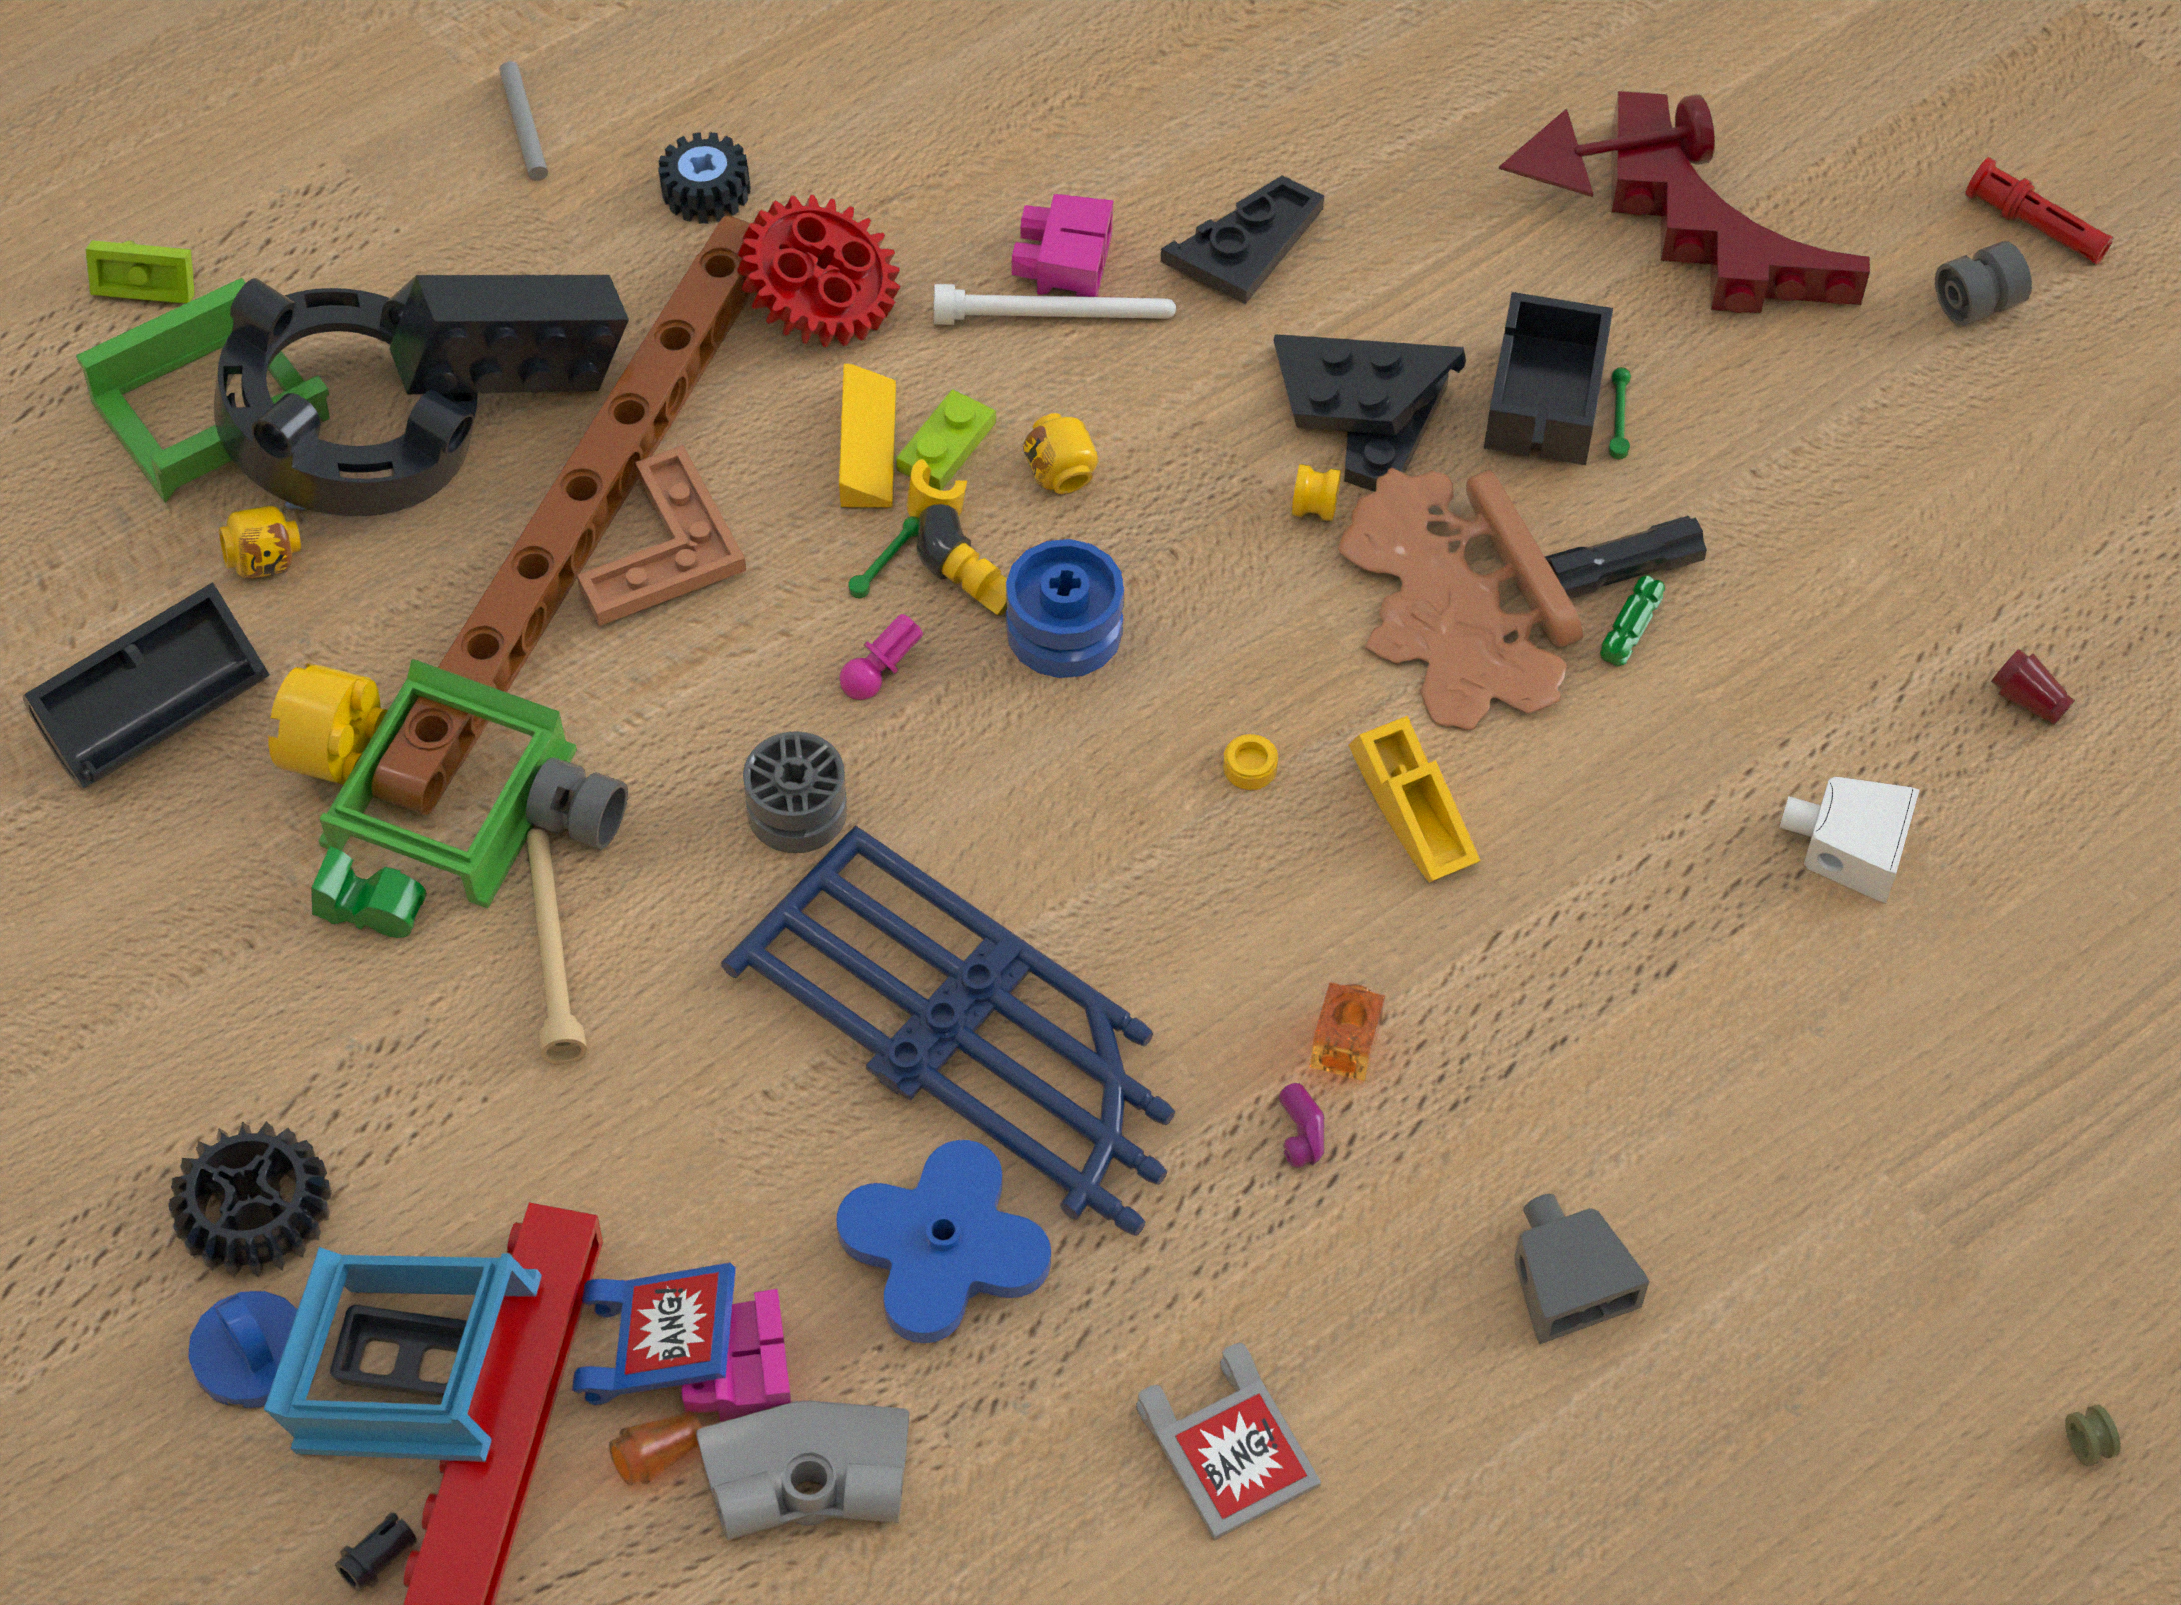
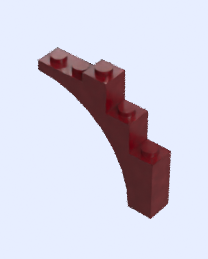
M1618 91L1612 123V139L1673 128L1667 94ZM1678 139L1612 151L1611 212L1661 216V261L1710 264L1711 310L1731 311L1734 313H1761L1765 298L1781 299L1784 301L1862 304L1870 274V257L1833 252L1804 244L1755 223L1727 204L1701 179L1683 153Z

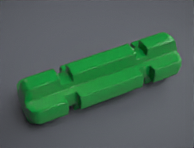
M1649 575L1639 578L1632 590L1634 593L1628 597L1612 625L1613 630L1608 632L1601 644L1600 656L1605 662H1611L1615 666H1622L1627 663L1633 652L1632 647L1637 645L1653 617L1652 612L1658 608L1664 597L1665 585L1661 580H1654Z

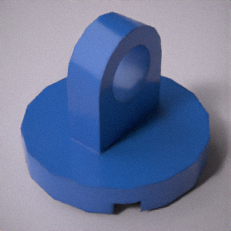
M266 1291L239 1292L216 1302L200 1317L190 1335L188 1358L199 1386L213 1400L228 1405L227 1402L234 1405L243 1404L244 1408L264 1406L298 1309L286 1298Z

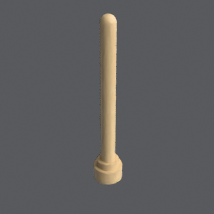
M536 827L527 834V846L548 1018L543 1022V1027L538 1034L541 1057L545 1061L552 1064H565L581 1059L586 1054L587 1047L584 1027L577 1022V1018L571 1015L549 835L546 830Z

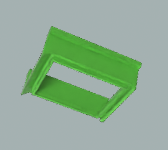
M243 278L237 279L76 355L77 361L84 372L91 403L165 503L177 487L233 460L223 447L216 425L162 450L125 400L123 394L222 348L232 332L233 319L230 316V309L237 293L246 283ZM280 351L268 369L284 391L271 398L273 403L275 404L285 394L294 393L305 398L315 408L323 422L330 419L326 397L329 396L327 386L318 375L304 381L284 353Z
M412 659L405 683L327 814L323 813L319 820L324 832L318 842L323 848L329 849V846H332L342 851L349 837L353 836L461 876L467 900L488 909L525 844L528 832L534 828L533 825L527 822L526 806L530 789L542 765L552 757L571 762L577 751L576 744L566 741L559 711ZM419 696L532 736L531 741L467 852L363 814L373 798L371 783L375 769Z

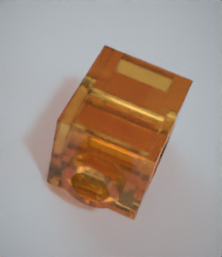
M1329 982L1313 1038L1310 1068L1366 1081L1381 1026L1385 995L1373 993L1370 989L1358 984L1341 985ZM1350 1023L1356 1025L1359 1029L1345 1030L1338 1025Z

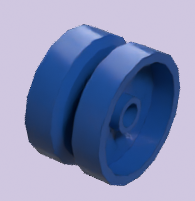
M1072 539L1052 540L1026 550L1012 564L1006 581V628L1009 646L1020 662L1040 674L1057 678L1079 677L1102 668L1117 653L1123 635L1124 585L1122 573L1110 555L1090 543Z

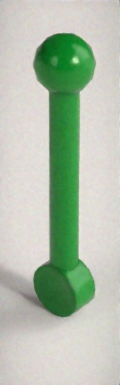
M1618 367L1611 374L1612 383L1616 386L1614 438L1609 443L1608 452L1615 459H1623L1628 455L1630 443L1625 438L1626 385L1631 380V374L1626 368Z
M914 516L906 518L902 525L903 530L863 575L853 576L849 580L848 587L851 596L864 598L869 594V583L910 537L918 536L919 518Z

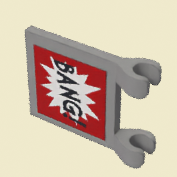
M1236 1343L1224 1349L1222 1352L1223 1358L1220 1361V1368L1224 1376L1237 1392L1179 1421L1176 1420L1166 1395L1158 1385H1152L1140 1391L1138 1394L1139 1401L1136 1404L1137 1412L1156 1437L1214 1540L1304 1495L1321 1484L1319 1477L1263 1384L1248 1349L1242 1343Z

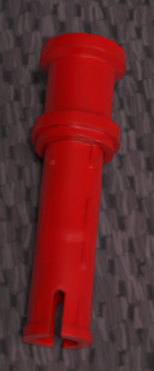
M1988 157L1981 163L1967 186L1965 192L1967 197L1971 199L1979 197L2001 210V217L2006 220L2011 219L2015 221L2017 218L2021 219L2052 239L2081 254L2095 265L2103 259L2112 245L2113 236L2093 227L2071 212L2034 192L2035 186L2032 185L2030 180L2023 178L2020 181L1996 167V160Z

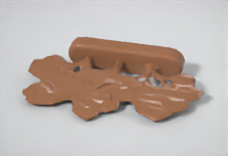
M1390 468L1385 475L1378 477L1376 492L1358 499L1357 505L1351 513L1352 524L1344 530L1338 547L1341 555L1363 570L1396 575L1400 577L1402 582L1401 591L1387 595L1384 598L1379 612L1383 622L1381 626L1373 629L1365 648L1375 652L1377 656L1396 664L1418 658L1429 663L1425 682L1420 689V693L1423 696L1431 720L1441 726L1449 727L1455 725L1467 730L1476 728L1477 723L1488 713L1490 699L1499 698L1527 714L1559 702L1561 694L1557 688L1564 681L1567 664L1559 656L1537 649L1529 640L1533 624L1539 622L1551 643L1556 647L1563 648L1582 640V625L1570 598L1497 476L1491 470H1486L1467 480L1466 493L1470 505L1477 516L1474 521H1470L1448 510L1449 503L1454 494L1453 483L1446 474L1430 470L1421 475L1410 477L1401 471ZM1432 506H1439L1444 513L1441 515L1429 514L1428 509ZM1449 522L1448 527L1450 531L1458 528L1460 532L1459 534L1447 537L1434 535L1427 530V523ZM1488 535L1505 566L1487 575L1473 572L1464 558L1465 547L1470 538ZM1460 541V547L1456 552L1449 553V543ZM1512 577L1532 611L1527 614H1505L1500 608V592L1498 590L1500 582ZM1517 629L1518 639L1510 644L1505 643L1504 636Z

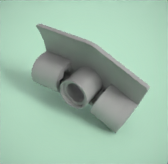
M806 1400L788 1403L700 1428L697 1431V1440L714 1503L727 1541L793 1521L806 1526L818 1525L828 1518L899 1523L909 1411L904 1408ZM804 1481L818 1482L824 1487L821 1491L810 1495L802 1494L795 1490L796 1486Z

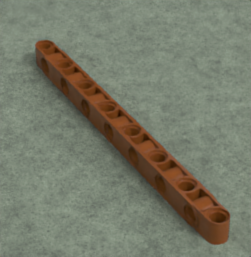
M729 215L723 217L437 668L504 692L508 691L576 581L577 575L581 573L637 482L635 462L653 456L752 294L742 291L741 288L747 276L737 273V268L742 258L737 256V252L743 242L742 238L750 224L749 222ZM419 696L375 769L371 783L372 795L418 814H429L439 801L456 771L465 761L489 721Z

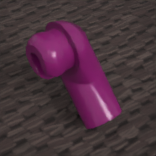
M1291 1083L1280 1092L1279 1101L1295 1122L1298 1136L1287 1138L1283 1146L1286 1149L1284 1154L1288 1163L1295 1168H1301L1307 1163L1311 1165L1316 1164L1324 1154V1114L1302 1084Z

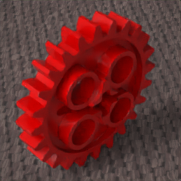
M792 195L785 207L777 200L773 201L768 212L760 210L754 222L749 224L742 238L743 242L737 252V256L742 258L737 268V273L747 276L741 289L743 292H757L751 305L752 308L767 307L770 312L765 322L768 324L778 319L785 322L783 327V334L785 336L789 335L796 328L801 330L802 342L805 344L808 343L813 334L819 336L823 347H828L834 335L843 346H847L853 334L862 341L866 338L870 329L877 331L895 304L894 298L900 289V285L894 282L900 272V268L889 264L895 251L893 249H880L879 246L885 234L875 233L870 235L867 229L871 219L866 218L858 223L852 219L854 207H848L843 213L837 212L836 202L833 198H830L825 208L819 207L815 195H810L805 206H802L796 196Z

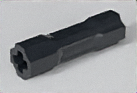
M1684 516L1653 525L1646 531L1590 547H1576L1545 556L1568 597L1572 599L1596 592L1600 587L1658 570L1668 571L1703 561L1707 549L1703 530L1696 517Z

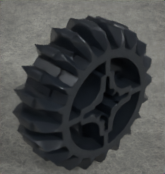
M242 1121L238 1135L231 1137L219 1128L217 1133L218 1142L210 1146L198 1140L196 1151L199 1158H182L180 1167L183 1176L172 1178L171 1189L174 1197L169 1199V1211L172 1218H174L173 1228L179 1239L185 1241L184 1244L187 1252L194 1259L202 1256L205 1266L209 1267L212 1271L224 1263L227 1273L235 1278L244 1265H249L251 1273L259 1278L263 1264L271 1261L275 1267L283 1271L285 1265L283 1256L291 1252L303 1258L306 1249L302 1239L319 1240L321 1230L318 1222L329 1220L330 1209L327 1201L331 1199L332 1189L329 1180L325 1177L327 1175L325 1164L319 1157H315L313 1146L307 1140L298 1142L295 1133L291 1132L289 1128L276 1136L274 1127L266 1121L258 1133H252L250 1126ZM284 1175L289 1176L296 1182L295 1193L290 1203L282 1200L280 1194L281 1186L279 1182ZM212 1195L219 1198L222 1205L219 1209L221 1217L216 1224L205 1217L207 1204Z

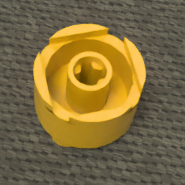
M305 663L306 669L295 667L289 672L275 697L270 718L280 720L278 738L268 735L270 757L273 763L280 769L338 784H345L388 710L381 708L379 691L375 681L371 678L312 663Z

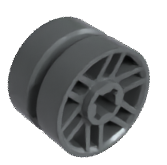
M793 731L771 736L752 750L744 765L743 781L748 821L756 837L765 845L786 853L810 852L831 842L842 830L847 817L844 764L835 747L817 735Z

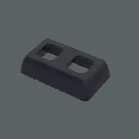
M352 1305L345 1313L330 1374L336 1381L346 1385L443 1398L448 1382L437 1383L419 1379L423 1357L429 1349H440L457 1353L467 1320ZM382 1341L399 1345L394 1370L390 1374L379 1375L365 1373L360 1370L365 1347L369 1342Z

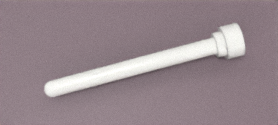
M934 284V325H954V320H964L965 315L1168 319L1176 312L1175 303L1166 298L965 295V290L955 289V284Z

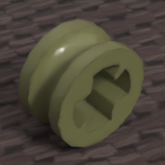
M2099 1404L2087 1408L2085 1416L2080 1412L2067 1415L2065 1419L2067 1437L2075 1455L2086 1466L2097 1464L2100 1460V1455L2107 1459L2119 1455L2121 1447L2119 1434L2114 1421L2104 1407Z

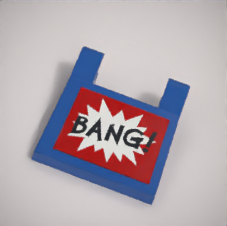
M724 1263L625 1281L612 1279L588 1280L583 1289V1303L588 1306L595 1304V1313L603 1318L621 1313L615 1368L597 1366L577 1368L573 1376L572 1390L578 1394L585 1392V1400L588 1403L601 1405L611 1401L618 1395L726 1378L736 1267L731 1263Z

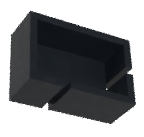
M1517 292L1511 293L1490 404L1484 449L1530 456L1531 448L1541 450L1540 458L1586 465L1613 308Z

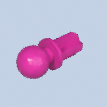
M900 614L872 644L866 641L864 646L871 653L866 658H855L848 661L841 669L839 682L843 692L848 697L856 700H865L876 695L882 685V672L887 667L894 674L898 671L895 665L922 638L923 632L921 628L911 618Z

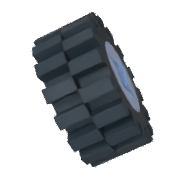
M701 132L692 133L693 141L690 142L684 136L676 139L678 148L669 144L665 148L666 156L661 155L658 161L660 185L665 205L669 204L670 211L675 215L682 211L683 220L689 222L692 221L694 215H698L699 223L708 224V216L715 215L716 221L720 222L725 217L724 211H728L732 216L739 212L738 204L745 206L748 201L747 193L750 194L751 189L747 157L743 152L742 146L739 143L733 145V139L725 136L720 142L718 133L709 132L708 139H702Z

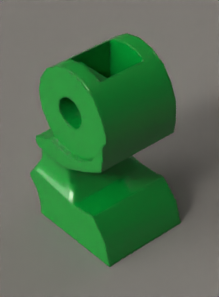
M329 846L311 887L312 915L323 918L334 925L345 921L353 923L357 929H362L367 925L376 932L389 937L405 938L409 936L414 927V920L419 908L423 905L427 896L426 889L413 878L400 873V870L383 867L368 879L357 877L352 868L354 860L343 851Z

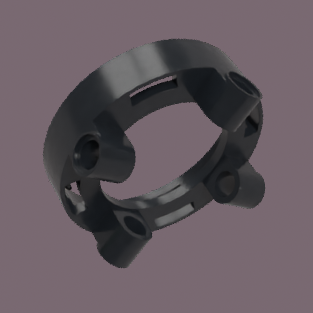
M415 277L391 298L376 293L346 288L310 289L283 295L257 278L250 279L239 290L230 309V316L233 319L232 332L222 348L219 359L213 410L217 433L223 447L238 468L253 482L274 496L311 511L330 515L364 517L393 513L417 505L438 493L457 474L468 452L477 409L478 393L439 394L434 390H429L413 407L404 435L380 444L349 446L318 439L320 418L315 408L305 398L294 393H288L274 404L267 387L266 375L274 358L289 344L303 337L323 332H352L367 335L391 345ZM234 374H242L241 391L245 407H236L235 393L226 395ZM391 469L392 476L370 479L340 477L339 471L367 473Z

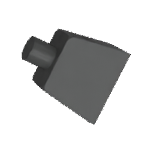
M1554 1194L1538 1196L1524 1206L1523 1212L1532 1229L1526 1230L1519 1235L1514 1261L1539 1344L1642 1308L1649 1280L1599 1211L1589 1208L1565 1217Z

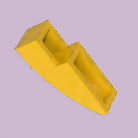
M1408 715L1359 734L1348 744L1379 808L1403 847L1429 883L1481 861L1436 760L1428 762Z

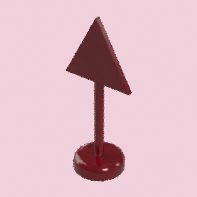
M1695 94L1683 97L1678 103L1675 112L1674 128L1578 145L1566 108L1503 162L1499 169L1593 197L1594 193L1582 157L1678 139L1681 149L1690 163L1705 164L1712 160L1715 150L1714 125L1705 99L1701 95Z

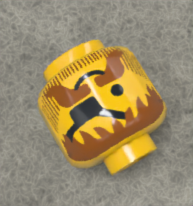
M1058 413L1045 415L1035 421L1032 426L1033 430L1024 440L1023 450L1037 484L1047 490H1054L1057 494L1072 493L1086 486L1093 478L1092 473L1099 461L1097 451L1085 424L1075 417H1062Z
M269 505L234 511L228 516L226 526L219 527L220 546L227 569L235 568L237 574L245 579L287 572L291 566L292 553L301 551V541L296 521H286L283 512L276 506Z

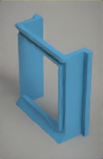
M319 1247L264 1410L294 1437L290 1449L296 1454L485 1462L492 1439L467 1414L503 1297L536 1296L542 1274L537 1269H523L509 1253H502L500 1258L341 1255ZM344 1287L349 1292L475 1295L441 1405L306 1400Z

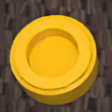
M1246 734L1234 738L1226 746L1223 771L1226 778L1233 785L1245 790H1257L1269 785L1274 780L1278 768V752L1271 741L1259 735Z

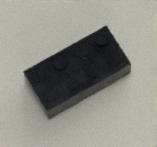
M416 275L389 350L407 395L425 394L429 390H434L439 394L599 391L629 318L610 275Z

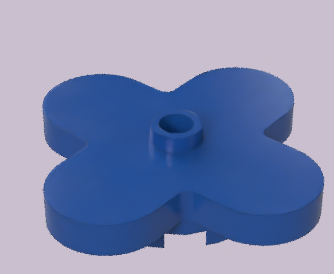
M955 1140L945 1143L935 1149L926 1160L918 1186L915 1189L910 1190L884 1183L866 1184L851 1191L838 1208L836 1218L837 1233L844 1251L856 1261L890 1270L884 1290L885 1316L891 1328L906 1340L916 1343L940 1341L952 1334L960 1325L969 1298L974 1297L979 1292L1003 1298L1023 1297L1037 1290L1049 1274L1051 1246L1044 1230L1030 1219L997 1210L1002 1192V1169L996 1155L983 1144L970 1140Z

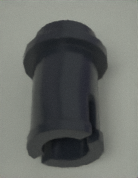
M391 1512L382 1523L355 1547L345 1546L340 1551L342 1558L335 1563V1567L341 1577L356 1591H361L366 1585L373 1588L379 1582L377 1575L408 1547H412L417 1542V1538L408 1524L402 1518L399 1520L398 1515Z

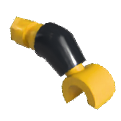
M918 460L912 467L906 508L910 517L919 518L917 554L919 558L939 579L949 578L955 584L962 582V589L997 616L1002 615L1007 610V578L1001 575V570L986 558L979 560V553L971 548V540L963 534L959 516L963 509L967 481L956 480L954 487L947 491L932 488L929 486L931 469L925 460Z

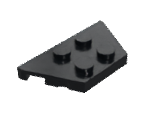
M1275 334L1273 339L1297 428L1396 435L1412 419V415L1417 409L1427 405L1438 394L1436 384L1451 369L1459 373L1465 367L1467 361L1464 347Z

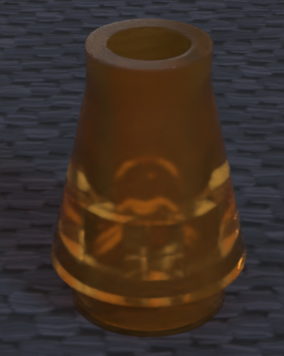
M688 1410L678 1416L622 1428L619 1437L609 1442V1451L614 1466L623 1481L630 1486L639 1481L647 1485L689 1451L698 1447L697 1431L702 1427L697 1417Z

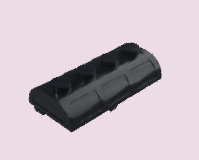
M212 582L23 694L22 698L36 727L63 769L79 787L84 789L262 682L270 674Z

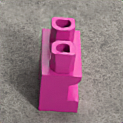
M1054 194L1050 208L1024 205L1020 225V238L1042 241L1041 245L1015 242L1011 260L1012 275L1036 279L1037 294H1047L1054 287L1076 291V297H1098L1113 234V200Z
M778 1289L754 1292V1301L732 1304L726 1378L681 1385L685 1412L718 1411L721 1423L791 1403Z

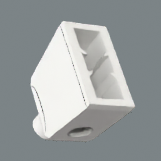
M1833 777L1828 780L1821 805L1789 796L1779 828L1811 837L1804 861L1807 869L1877 901L1886 903L1896 876L1919 789Z

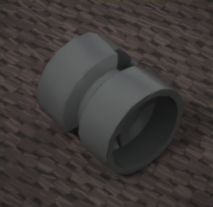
M2001 241L1978 250L1972 259L1965 255L1940 265L1935 274V289L1939 303L1948 318L1957 325L1965 326L1988 317L1993 311L2002 312L2025 303L2030 298L2032 292V278L2029 266L2019 249L2009 241Z
M556 757L549 758L540 768L530 789L526 806L527 822L558 835L568 829L569 837L572 840L602 850L610 844L620 827L627 806L628 787L623 781L598 772L586 777L585 769L581 766Z

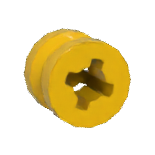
M1299 464L1293 495L1292 515L1302 517L1307 513L1319 514L1322 520L1333 522L1339 493L1341 470L1331 468L1323 473L1314 471L1310 465Z

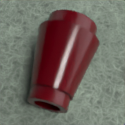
M2020 649L2007 660L1991 680L1994 685L2001 689L1998 695L2042 719L2048 720L2053 725L2061 719L2075 702L2034 653L2028 656Z

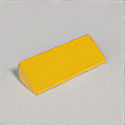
M848 363L843 364L839 469L840 507H893L896 380Z

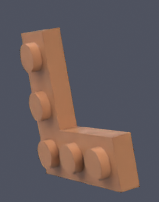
M684 445L635 462L637 477L671 540L577 575L579 589L599 626L746 571L745 557Z

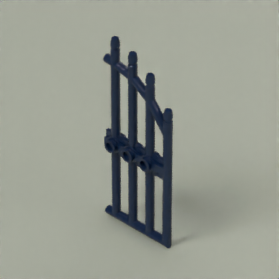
M855 825L721 961L723 970L733 978H738L750 966L873 1053L875 1056L867 1063L866 1070L878 1077L880 1083L898 1095L900 1093L911 1101L921 1089H924L1065 1189L1068 1194L1061 1202L1060 1208L1068 1217L1078 1220L1085 1208L1089 1206L1107 1220H1113L1115 1226L1126 1233L1137 1236L1143 1230L1146 1221L1140 1214L1129 1206H1123L1122 1201L1101 1187L1100 1183L1113 1158L1130 1170L1135 1169L1137 1175L1156 1185L1161 1184L1168 1173L1166 1168L1151 1155L1146 1156L1144 1150L1122 1136L1125 1101L1137 1110H1144L1147 1117L1163 1125H1168L1175 1115V1110L1168 1102L1159 1096L1154 1097L1152 1091L1125 1073L1114 1030L1117 1032L1122 1031L1125 1038L1145 1047L1153 1037L1154 1033L1144 1022L1138 1018H1132L1128 1011ZM859 854L979 936L983 941L963 961L838 874ZM821 891H824L942 973L947 979L929 999H926L802 911ZM787 928L912 1017L890 1038L765 949ZM1029 972L1085 1009L1096 1052L1010 994ZM995 1010L1103 1085L1100 1120L983 1039L975 1031ZM958 1049L1095 1145L1082 1171H1078L938 1071Z

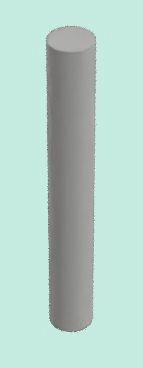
M505 62L500 66L499 71L530 179L542 180L548 175V170L519 67L515 62Z

